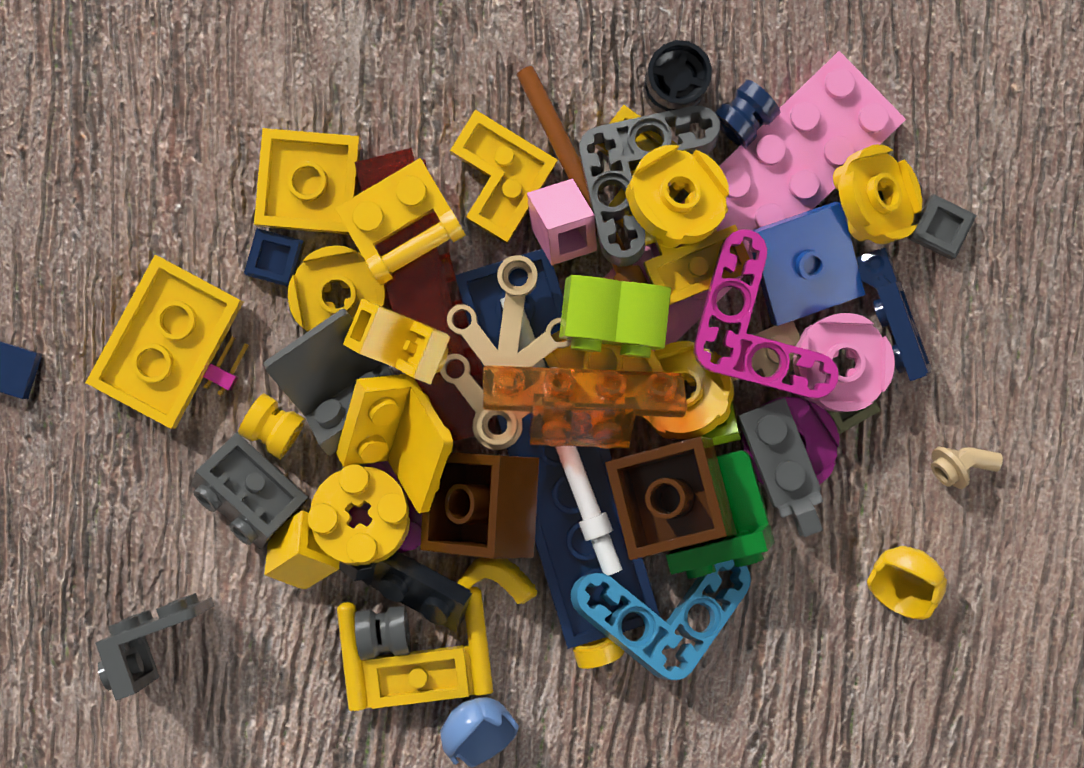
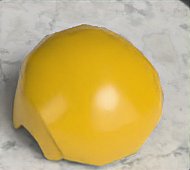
M899 546L885 550L879 556L867 579V586L875 598L891 611L907 618L925 620L931 617L946 592L947 579L937 561L927 553L919 549Z

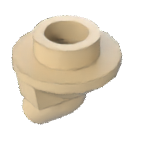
M937 447L932 451L933 463L931 464V469L943 485L964 489L969 485L970 467L998 472L1002 466L1003 457L1001 453L972 447H964L959 450Z

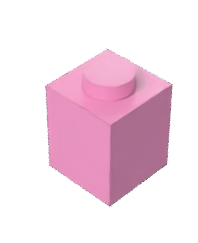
M573 179L527 193L531 229L551 265L597 251L595 216Z

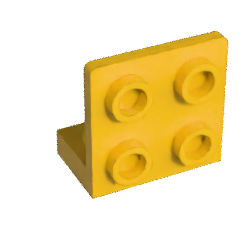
M407 374L357 379L336 455L343 467L351 464L360 465L388 461L418 513L429 512L435 493L439 489L440 479L447 458L452 452L453 439L450 430L444 426L432 407L428 395L423 393L415 378Z

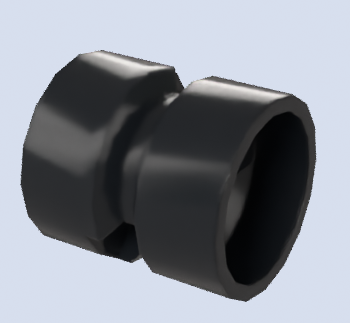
M683 40L665 43L654 52L648 64L643 86L646 102L654 112L661 113L689 106H699L711 82L712 66L708 55L700 46Z

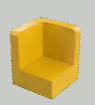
M302 510L288 519L268 542L264 575L300 589H308L339 570L340 562L325 553L318 545L308 523V512Z

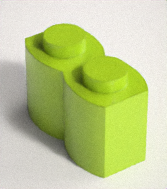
M570 275L565 280L559 338L571 340V349L601 352L602 344L621 346L620 355L650 358L651 350L665 348L671 288L600 277Z

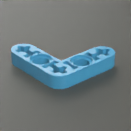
M733 560L714 564L716 572L697 577L667 621H664L617 581L604 573H592L580 577L571 589V602L579 615L653 675L664 680H680L687 677L693 671L744 598L750 587L751 575L747 566L735 567ZM731 570L733 572L730 576V581L734 584L733 588H723L714 599L702 594L703 590L706 593L716 592L722 582V578L717 574L718 571ZM601 585L604 588L600 594L603 600L611 606L618 605L621 600L623 605L613 613L601 604L589 607L587 602L590 599V595L585 591L586 587L592 588ZM695 604L704 606L710 615V623L703 632L694 631L689 626L687 620L688 612ZM631 612L640 615L645 624L643 636L637 641L627 639L621 629L623 618ZM612 613L609 623H607L605 618ZM677 629L682 636L676 635L674 633ZM683 637L695 642L694 646L691 643L682 644L676 652L675 657L680 662L678 667L668 666L665 668L663 666L667 660L665 655L662 654L664 648L674 649Z

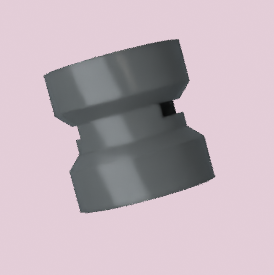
M405 605L390 607L386 613L376 614L371 609L355 612V636L361 660L375 659L383 652H391L394 656L411 653L410 627Z

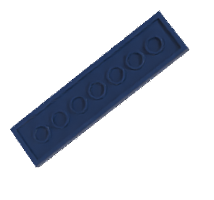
M543 249L521 255L529 258L536 266L538 272L537 285L531 293L526 295L524 310L535 339L546 332L547 325L553 319L561 318L563 296L554 266L550 264ZM503 261L455 275L463 304L470 306L476 312L478 325L497 350L503 315L500 299L504 298L506 294L497 278L499 266ZM520 268L514 269L509 275V282L514 286H522L528 279L527 272ZM466 311L469 324H471V315ZM557 324L552 328L551 335L560 330L561 324ZM543 358L546 368H550L545 358ZM481 362L489 391L492 395L494 377ZM527 371L514 380L511 402L532 388ZM550 373V379L555 392H557L561 388L553 373ZM563 394L558 397L559 403L601 513L606 512L613 529L609 535L623 569L608 576L612 577L660 617L643 559L629 560L605 462L611 461L612 457L601 421L583 430ZM538 406L522 419V433L519 439L512 446L508 447L507 450L509 456L539 458L535 543L567 649L606 638L602 632L578 614L571 602V589L580 577L603 572L591 540L585 541L579 525V522L583 520L545 418L540 406ZM497 415L503 434L507 429V421L503 416ZM601 585L592 588L587 586L585 591L590 595V599L587 602L589 607L601 604L613 613L623 605L621 600L618 605L612 606L603 600L600 594L604 588ZM631 612L623 618L621 629L622 632L645 626L640 615ZM612 613L605 618L607 623H609Z

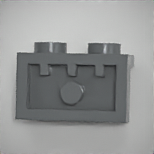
M238 432L195 471L191 484L195 489L193 491L194 496L202 506L211 512L218 510L231 522L229 527L240 541L246 545L254 543L261 550L308 499L302 491L239 435Z

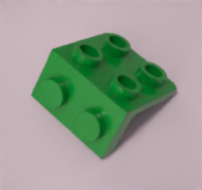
M739 450L717 456L737 535L669 552L666 558L671 575L686 571L688 579L702 577L716 572L714 564L733 560L735 567L751 565L764 560L762 552L768 551L775 543L753 462L747 451Z

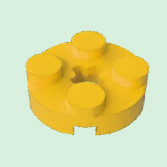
M871 145L851 154L844 165L836 168L833 173V183L839 191L841 205L848 219V230L854 239L858 241L868 239L876 244H889L903 239L914 232L918 225L911 226L914 214L922 211L921 189L912 167L905 159L897 162L891 155L887 154L893 151V149L885 145ZM878 191H882L884 200H881Z
M679 145L661 146L646 154L637 165L625 191L626 199L636 221L646 232L654 236L660 245L667 248H674L680 244L697 243L710 236L725 217L727 212L726 198L729 195L727 179L718 164L708 155L698 150H695L693 154L677 150ZM669 186H672L676 191L685 189L689 195L685 199V204L675 202L669 196Z
M327 246L310 253L297 268L295 275H292L288 285L290 311L295 321L307 332L341 309H346L354 319L361 299L382 307L386 306L387 301L385 283L380 286L362 254L346 246ZM340 282L343 289H350L351 297L344 300V307L336 309L334 302H326L325 293L332 291V283Z
M677 341L665 345L664 349L655 350L654 353L671 383L636 401V405L645 421L663 438H696L712 431L717 425L724 423L730 416V406L734 397L732 377L710 372L702 368L694 356L695 342ZM704 348V351L711 353L710 362L717 364L721 356L715 351L711 352L709 349ZM681 380H686L689 386L697 385L696 391L691 393V397L686 400H681L680 397H671V393L678 390V382Z
M351 464L345 466L341 471L333 473L319 486L311 502L308 523L318 545L335 560L354 566L367 565L373 562L378 563L391 557L401 547L408 534L410 524L408 501L401 486L386 472L374 467ZM364 503L371 505L368 510V515L372 518L371 523L367 527L361 523L356 525L355 528L350 527L348 523L352 517L348 513L354 505L356 507H361Z

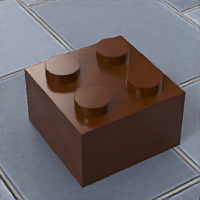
M700 436L605 462L629 560L645 558L737 535L712 438Z
M451 453L447 458L440 479V486L435 493L429 512L422 513L420 550L491 559L534 558L539 458Z

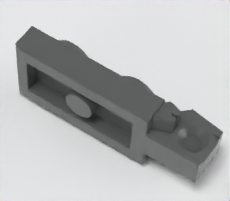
M781 398L737 415L772 507L777 508L781 518L792 515L799 535H803L804 538L823 531L814 505L823 502L819 491L821 487L786 399Z

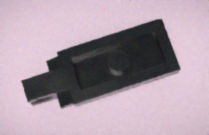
M399 551L378 563L373 562L359 566L339 563V570L352 580H362L367 586L371 585V587L380 591L387 599L400 602L421 613L433 624L443 625L456 632L464 619L472 595L470 593L471 590Z

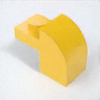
M361 299L343 345L363 356L395 367L410 377L431 385L435 374L443 368L447 360V344L450 336L402 314Z

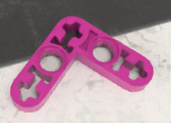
M741 229L733 232L723 241L718 253L694 343L696 361L702 368L710 372L803 397L820 398L828 395L834 390L838 382L839 373L836 364L830 357L822 353L747 334L767 258V247L764 239L752 230ZM743 240L749 241V250L756 253L755 260L750 259L746 261L741 276H751L750 285L736 278H722L723 269L732 273L736 267L737 256L730 253V247L740 245ZM734 287L743 295L744 306L737 315H725L718 309L716 297L721 289ZM710 317L723 324H738L736 334L731 330H726L723 346L730 348L729 357H720L717 364L710 362L711 353L704 351L705 342H714L719 327H709ZM762 348L773 350L779 359L777 371L769 377L758 375L752 367L754 353ZM789 353L797 356L793 366L812 368L815 361L820 363L819 371L826 374L825 382L816 383L813 390L808 388V379L797 375H790V385L782 383L789 370Z

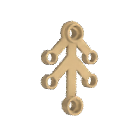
M521 255L506 258L499 266L497 273L498 282L506 292L498 350L478 325L477 314L470 306L464 304L456 305L450 309L447 315L449 328L456 334L462 335L494 377L491 399L470 375L471 365L464 356L460 354L448 355L440 373L447 382L455 384L476 412L473 419L474 435L483 446L493 450H502L512 446L522 433V419L550 397L563 395L569 386L567 374L560 368L551 367L542 372L537 385L511 402L514 380L555 349L566 348L571 345V340L556 342L551 337L552 328L557 324H561V318H556L547 325L546 332L518 352L525 297L534 290L538 282L536 266L529 258ZM520 268L527 272L528 279L524 285L514 286L509 282V275L514 269ZM459 311H467L471 315V324L465 329L456 328L453 318ZM458 359L463 362L465 371L461 377L454 379L447 374V365L450 361ZM550 373H558L564 380L563 387L557 392L548 391L544 385V380ZM495 415H501L507 421V429L503 434L496 435L489 429V421Z

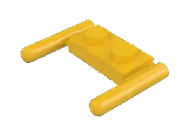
M474 586L469 588L472 595L465 613L468 646L461 645L412 651L408 655L394 656L393 654L380 655L375 659L361 660L357 650L355 636L356 606L351 602L341 603L337 607V617L349 711L493 693L481 590Z

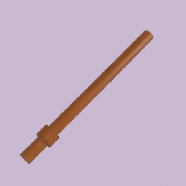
M525 67L517 73V78L568 179L574 180L591 208L580 158L534 67ZM616 231V241L614 243L619 244L621 251H625L626 249ZM611 264L616 273L613 280L648 284L639 265L617 266Z

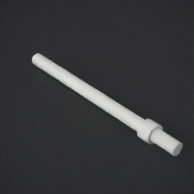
M505 297L502 298V299H500V302H501V305H502L503 308H504ZM525 310L523 312L519 351L535 340ZM543 359L527 371L532 387L539 383L540 375L547 369ZM548 374L544 380V385L548 391L555 392ZM550 397L540 405V408L583 520L579 522L583 536L585 541L591 540L602 572L606 575L617 573L623 569L609 535L613 529L606 512L601 513L558 397Z

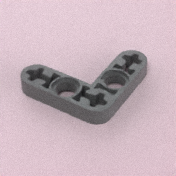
M702 105L689 106L601 125L589 129L582 136L579 143L582 171L591 209L595 216V226L601 251L605 259L611 264L629 266L636 263L645 251V230L633 216L626 198L622 204L616 207H609L600 202L598 198L599 192L609 185L618 186L626 191L632 178L630 171H634L642 158L650 152L641 150L635 142L636 138L645 131L658 133L664 141L662 146L671 145L672 135L670 127H676L675 136H678L679 145L677 150L687 151L691 154L695 150L705 154L710 153L716 147L720 133V120L710 108ZM699 123V127L705 130V137L696 139L695 134L690 132V124ZM604 143L605 149L609 150L608 162L610 171L601 173L599 156L597 153H594L595 145ZM623 219L626 237L633 239L630 241V249L621 251L619 244L614 243L616 241L614 221Z

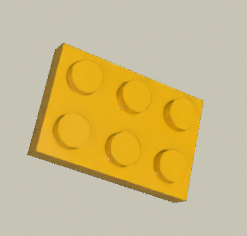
M154 255L85 383L164 426L176 429L244 301L164 258Z

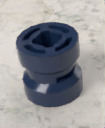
M746 80L736 90L735 99L730 104H722L715 111L720 120V130L738 146L742 145L745 149L756 139L757 130L762 125H770L781 113L774 99L761 86L751 80Z

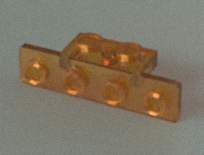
M491 365L483 368V408L495 411L531 412L529 428L530 445H549L553 447L584 446L605 449L629 448L636 416L684 417L687 411L684 377L680 373Z

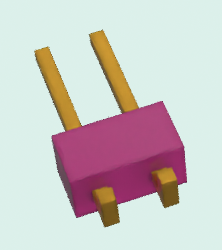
M231 336L217 365L210 363L203 376L208 379L204 388L209 389L212 382L221 386L220 391L217 393L220 396L223 395L226 389L232 391L239 378L234 373L249 346L246 343L244 344L230 372L220 368L236 339Z

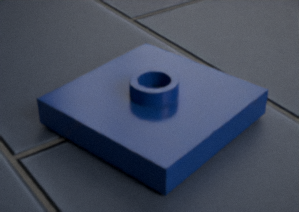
M833 202L752 230L764 239L767 247V258L760 285L771 324L779 326L865 295L846 217L840 202ZM752 252L753 259L755 260L756 253Z

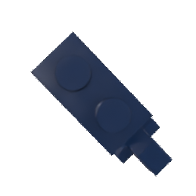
M887 248L877 249L857 257L861 281L872 285L878 291L880 299L873 301L878 320L882 328L891 327L896 344L892 345L898 373L907 372L910 381L927 376L931 373L932 367Z

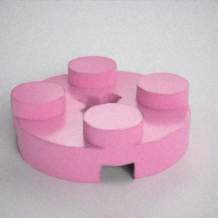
M852 313L834 314L822 318L815 324L805 328L796 347L822 353L832 360L838 357L839 349L846 350L847 358L854 359L855 366L846 370L845 377L838 373V382L834 390L828 395L820 398H804L816 403L823 409L833 412L858 411L871 405V402L876 400L881 392H885L894 374V353L887 337H882L879 330L872 326L874 323L869 319ZM796 355L793 357V363L797 358ZM816 361L812 368L793 366L795 375L808 379V388L813 390L816 383H824L826 380V374L819 371L820 363Z

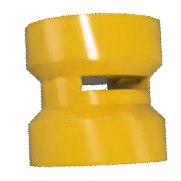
M263 393L245 415L238 434L250 442L260 439L261 443L266 445L268 453L278 459H282L298 438L306 418L295 411H280L277 400Z

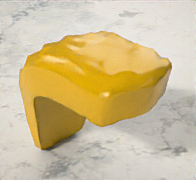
M478 557L457 582L469 589L484 578L491 579L503 587L517 604H524L537 595L535 584L530 581L524 572L520 571L516 564L508 559Z

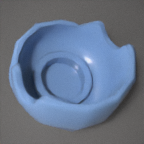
M487 697L471 699L461 703L449 714L440 730L442 749L453 764L459 763L456 758L458 757L468 767L472 768L489 760L507 747L516 737L519 726L510 712L499 701Z

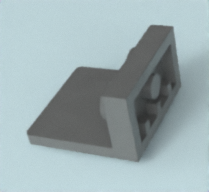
M346 309L339 310L263 363L266 372L306 417L319 446L328 456L337 451L357 379L395 375L389 365L363 356L343 345L353 318Z

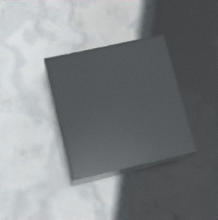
M932 194L929 196L916 222L918 224L908 239L950 260L955 259L977 215Z

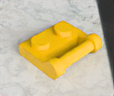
M421 158L335 208L380 286L393 279V272L449 239L454 243L466 236ZM435 211L441 222L383 256L379 254L375 247L377 244Z

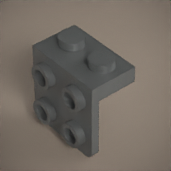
M194 593L157 608L158 617L153 618L151 611L147 610L108 626L111 635L95 644L101 661L98 663L101 682L106 690H112L115 701L136 694L160 677L145 635L199 616L214 607L212 597L199 601L197 594Z

